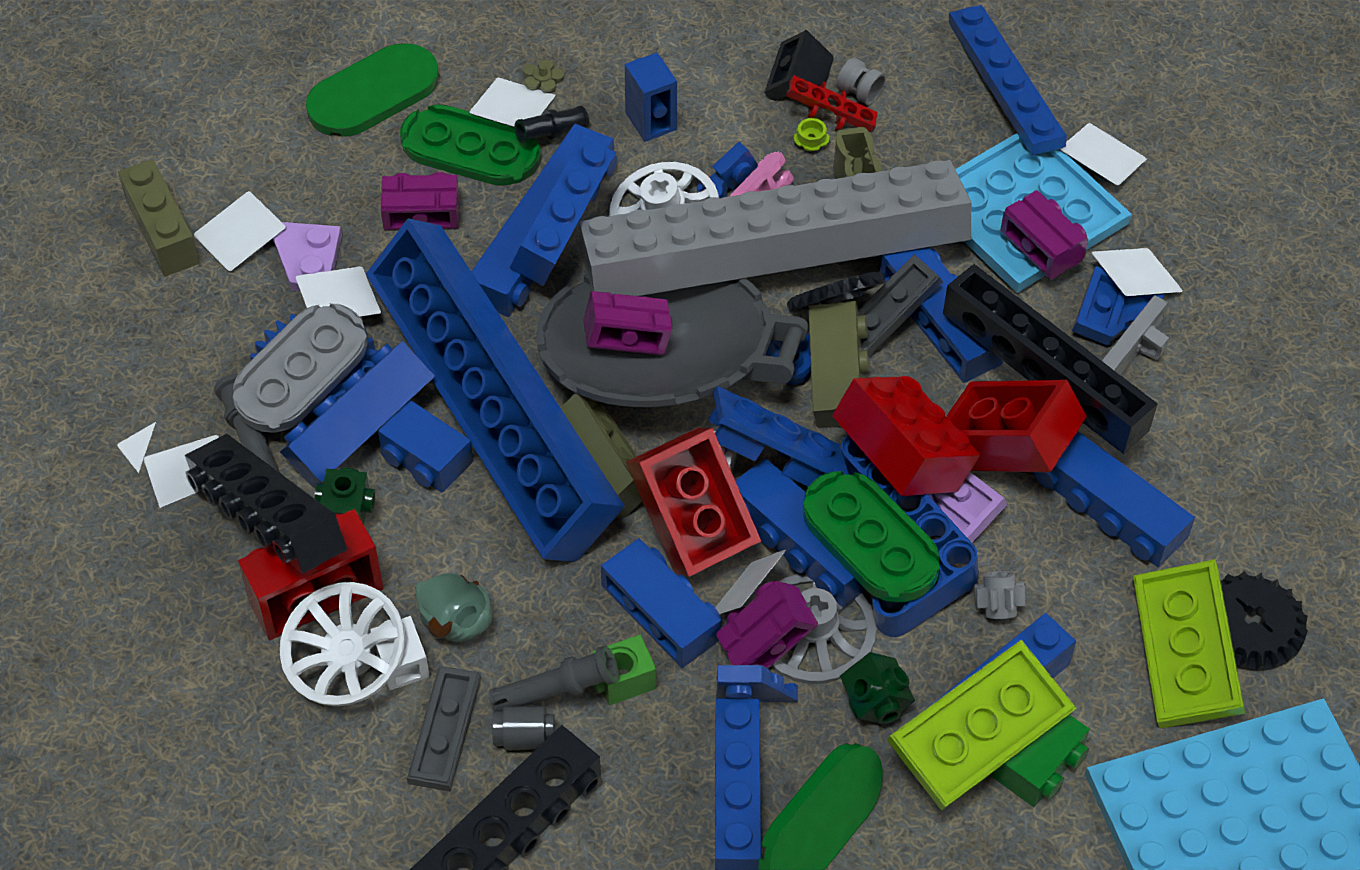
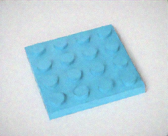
M1018 133L955 169L971 201V240L963 242L1016 293L1046 275L1000 231L1003 212L1006 207L1018 200L1022 201L1025 196L1038 190L1047 200H1055L1060 206L1062 214L1072 223H1078L1084 228L1089 239L1086 250L1130 224L1132 214L1066 153L1056 149L1031 155Z

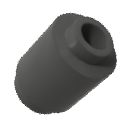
M546 706L504 707L503 711H493V745L504 746V750L537 749L555 732V715L547 714Z

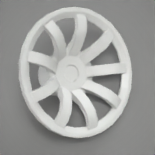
M661 162L637 170L619 185L610 204L609 216L627 214L634 210L645 211L663 208L671 204L705 201L708 198H719V194L712 180L700 169L679 162ZM663 170H676L684 172V174L676 182L673 176L663 173ZM651 174L643 180L641 187L634 183L643 176ZM693 177L701 181L706 187L705 190L698 193L683 191L691 183ZM627 190L637 198H641L637 204L630 207L619 206Z
M343 582L325 586L311 593L290 614L280 640L282 669L292 686L300 694L313 702L328 706H345L358 703L380 691L398 669L404 653V624L391 600L371 586L355 582ZM340 594L339 613L341 625L336 626L322 610L318 602ZM352 594L363 595L373 600L363 610L357 624L353 623L351 613ZM384 608L391 619L393 627L379 629L367 634L373 617L379 610ZM308 610L328 633L325 638L309 632L296 630L300 620ZM395 639L389 663L375 656L373 647L375 644ZM292 642L314 646L321 649V653L304 657L293 664L291 656ZM328 665L320 676L315 690L307 686L299 677L307 669ZM370 667L382 673L372 684L361 690L358 681L359 675L368 671ZM340 673L344 674L350 694L340 696L326 695L327 689L335 676Z

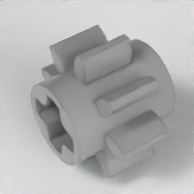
M994 571L985 573L984 584H975V603L977 608H985V616L991 619H1007L1017 616V606H1026L1024 582H1015L1014 572Z

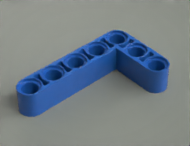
M847 435L843 439L841 447L842 456L845 459L849 475L854 476V472L869 477L902 510L907 508L916 509L905 513L929 537L934 535L941 536L938 539H932L938 548L940 566L934 588L930 589L920 598L907 602H891L876 596L872 598L878 630L886 636L899 637L915 628L977 584L979 579L977 549L928 494L901 496L890 483L879 484L888 480L852 438ZM859 455H865L863 458H856ZM957 563L967 564L966 566L961 568H956L952 566ZM890 608H898V609H901L900 611H898V612H896V613H886V612H885L886 610H888V609H890Z

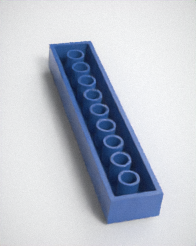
M408 218L367 271L366 275L416 356L434 374L435 377L431 380L464 433L471 440L474 449L542 558L576 562L625 506L442 226Z

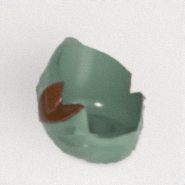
M442 573L427 581L418 582L415 586L416 601L422 623L436 638H444L453 642L468 641L481 635L489 627L493 613L490 605L491 601L489 600L488 592L479 585V581L469 582L462 574Z

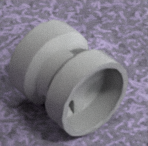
M853 57L841 69L836 87L840 91H846V94H855L858 101L870 106L880 96L886 83V75L877 69L870 70L866 68L863 61Z

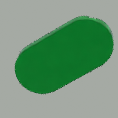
M400 43L387 46L316 84L306 99L309 121L316 130L332 136L331 132L340 133L341 137L360 134L429 96L437 85V60L430 51L419 45Z
M448 105L427 106L428 110L420 113L418 109L405 118L400 128L403 151L414 162L492 185L506 186L520 183L536 172L541 161L540 146L535 139L521 143L516 137L513 126L471 114L470 111Z
M833 471L818 477L808 486L803 502V519L807 528L869 593L886 601L907 602L920 598L934 586L940 567L936 544L872 479L854 472L853 476L849 474L843 475V471Z
M845 743L836 747L824 759L767 829L762 843V847L766 848L764 859L759 858V870H825L869 816L879 797L883 770L881 760L872 748L858 743L853 745Z

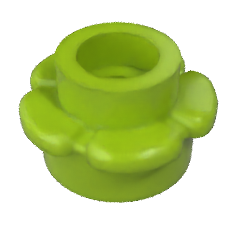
M816 118L802 120L796 129L797 133L793 137L797 146H802L804 150L810 152L818 151L820 147L827 146L830 136L826 134L827 128L825 123Z

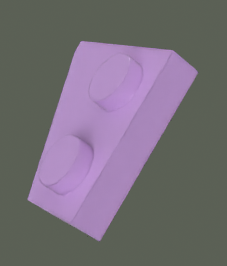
M282 222L285 225V229L272 239L292 291H300L296 280L298 275L335 270L342 238L341 226Z
M969 472L958 492L928 494L971 542L1007 506L1005 499L971 472Z

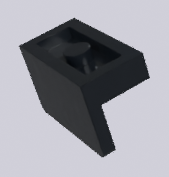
M808 30L781 42L764 93L774 101L786 96L790 87L788 84L793 75L820 86L823 81H827L834 59L833 55Z

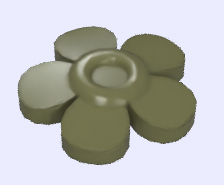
M541 60L538 65L539 68L534 64H528L524 67L523 74L526 77L524 84L530 90H537L541 86L543 92H552L556 89V83L564 79L563 70L559 68L554 69L553 62L550 60Z

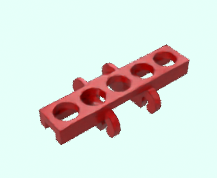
M795 75L789 81L788 85L790 87L786 96L808 105V118H814L820 106L836 115L835 130H841L845 122L856 127H865L869 132L875 127L878 112L847 99L846 91L843 90L838 94L827 89L826 82L824 81L820 86H817ZM828 98L836 101L835 107L829 103Z

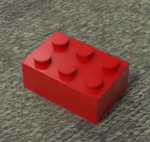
M910 376L853 378L832 416L901 496L958 492L980 457V454L969 443L967 435L958 430L945 416V411L933 403L921 390L920 383Z
M1067 380L970 381L946 417L958 430L967 435L969 443L980 454L971 471L1051 472L1087 415Z
M696 428L626 461L675 574L690 577L761 542L713 428Z
M355 509L344 514H336L348 550L303 574L289 562L286 564L282 563L276 552L271 548L253 550L246 557L238 560L249 603L269 641L282 635L290 614L301 601L325 586L343 582H355L371 586L379 591L383 590L376 546ZM340 594L318 602L327 615L339 610ZM352 594L351 604L366 596ZM309 610L300 620L297 628L316 620Z

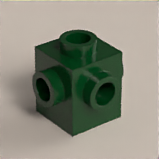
M326 468L324 483H317L314 499L335 513V515L344 514L355 509L364 525L366 513H373L375 489L369 488L367 472H359L353 468H341L339 470Z
M869 652L840 675L849 696V706L859 719L888 724L900 718L902 711L915 702L909 688V678L899 666L896 658Z

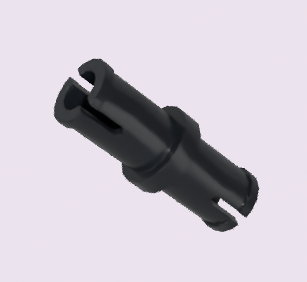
M582 105L558 112L550 109L544 111L540 116L516 120L514 130L517 139L521 143L546 136L549 139L560 137L563 132L570 131L574 124L587 128L589 117Z

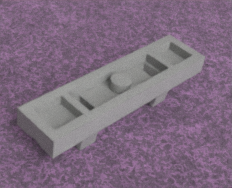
M1154 295L1102 361L1122 375L1139 352L1158 360L1165 352L1169 337L1157 330L1162 324L1163 313L1168 302Z

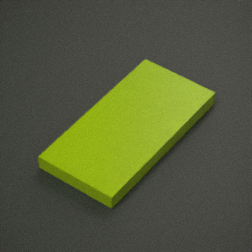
M1216 559L1133 575L1159 728L1246 714Z
M1021 639L891 734L887 741L942 811L1070 715L1076 707Z

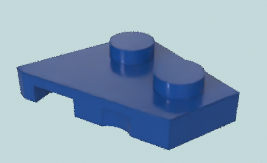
M1096 266L1091 274L1072 331L1108 346L1128 329L1154 295L1163 299L1165 293L1125 296L1103 268Z
M717 665L716 698L759 699V702H798V684H784L783 676L770 672L768 668L762 665Z

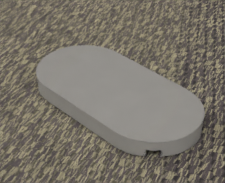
M329 303L330 306L320 307L318 304L304 309L239 372L234 381L233 400L236 412L242 421L248 426L264 432L284 431L300 423L362 360L367 349V335L362 319L356 312L341 304Z

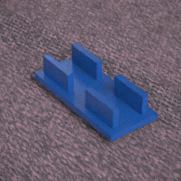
M716 386L713 395L716 407L708 419L709 422L719 426L715 435L720 445L753 461H756L766 445L777 450L778 455L789 460L782 470L783 475L806 486H809L815 479L829 472L843 471V475L849 474L845 459L842 456L840 444L829 440L818 432L811 431L794 423L783 415L775 414L750 399L740 397L719 386Z

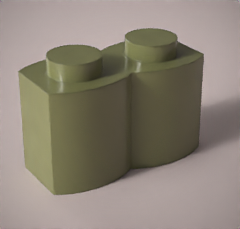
M865 127L838 130L833 165L836 179L854 176L858 173L882 171L880 162L873 155V138Z

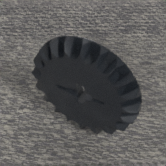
M880 272L853 276L791 297L787 302L788 311L793 313L809 309L811 305L849 302L864 297L863 292L885 284L886 281L883 273Z
M1245 571L1238 576H1232L1228 573L1221 580L1236 665L1251 670H1267L1289 662L1299 653L1308 632L1306 626L1308 615L1303 613L1302 601H1296L1292 594V588L1284 589L1279 585L1278 579L1273 581L1265 579L1262 572L1256 576H1249ZM1247 613L1251 616L1256 613L1261 616L1259 624L1255 621L1250 624L1245 622Z

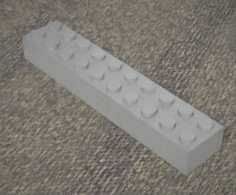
M951 160L932 161L928 164L911 167H895L891 170L874 173H858L854 176L832 180L822 179L814 183L796 186L785 185L778 189L766 191H749L741 195L723 198L713 197L705 201L687 204H671L667 207L645 211L634 210L627 214L608 217L598 216L590 220L579 221L583 259L592 291L641 296L971 240V201Z

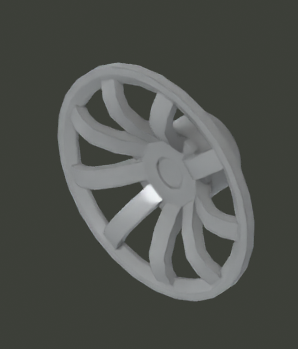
M805 573L786 577L779 582L796 585L813 581ZM813 582L812 588L801 593L807 602L806 606L811 609L818 625L797 643L787 665L781 660H777L771 668L795 681L827 683L841 679L840 675L872 651L877 628L871 605L862 593L842 608L831 593L824 589L816 588ZM856 601L865 619L853 621L845 619L838 613ZM838 628L849 632L866 631L865 641L861 649L850 645L843 638ZM829 639L839 651L852 658L845 665L836 669H832L826 642ZM810 642L815 643L821 672L798 670Z

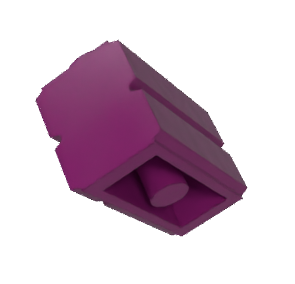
M436 172L431 175L397 173L394 176H382L381 216L384 230H399L408 218L441 225L443 229L459 228V187L457 175Z
M1038 190L1025 196L1022 201L1018 200L1006 207L1003 212L1000 231L1049 279H1054L1064 273L1067 268L1074 267L1084 259L1089 240L1084 228L1080 224L1072 223L1062 214L1058 203L1053 199L1047 200Z
M590 292L583 319L587 348L653 355L665 354L672 331V322L666 299L612 294L609 292Z
M779 581L768 582L758 588L756 598L746 607L734 610L728 615L726 619L728 623L716 635L723 649L728 652L727 656L732 665H762L769 668L817 627L818 622L811 609L806 606L807 602L799 588L795 585Z

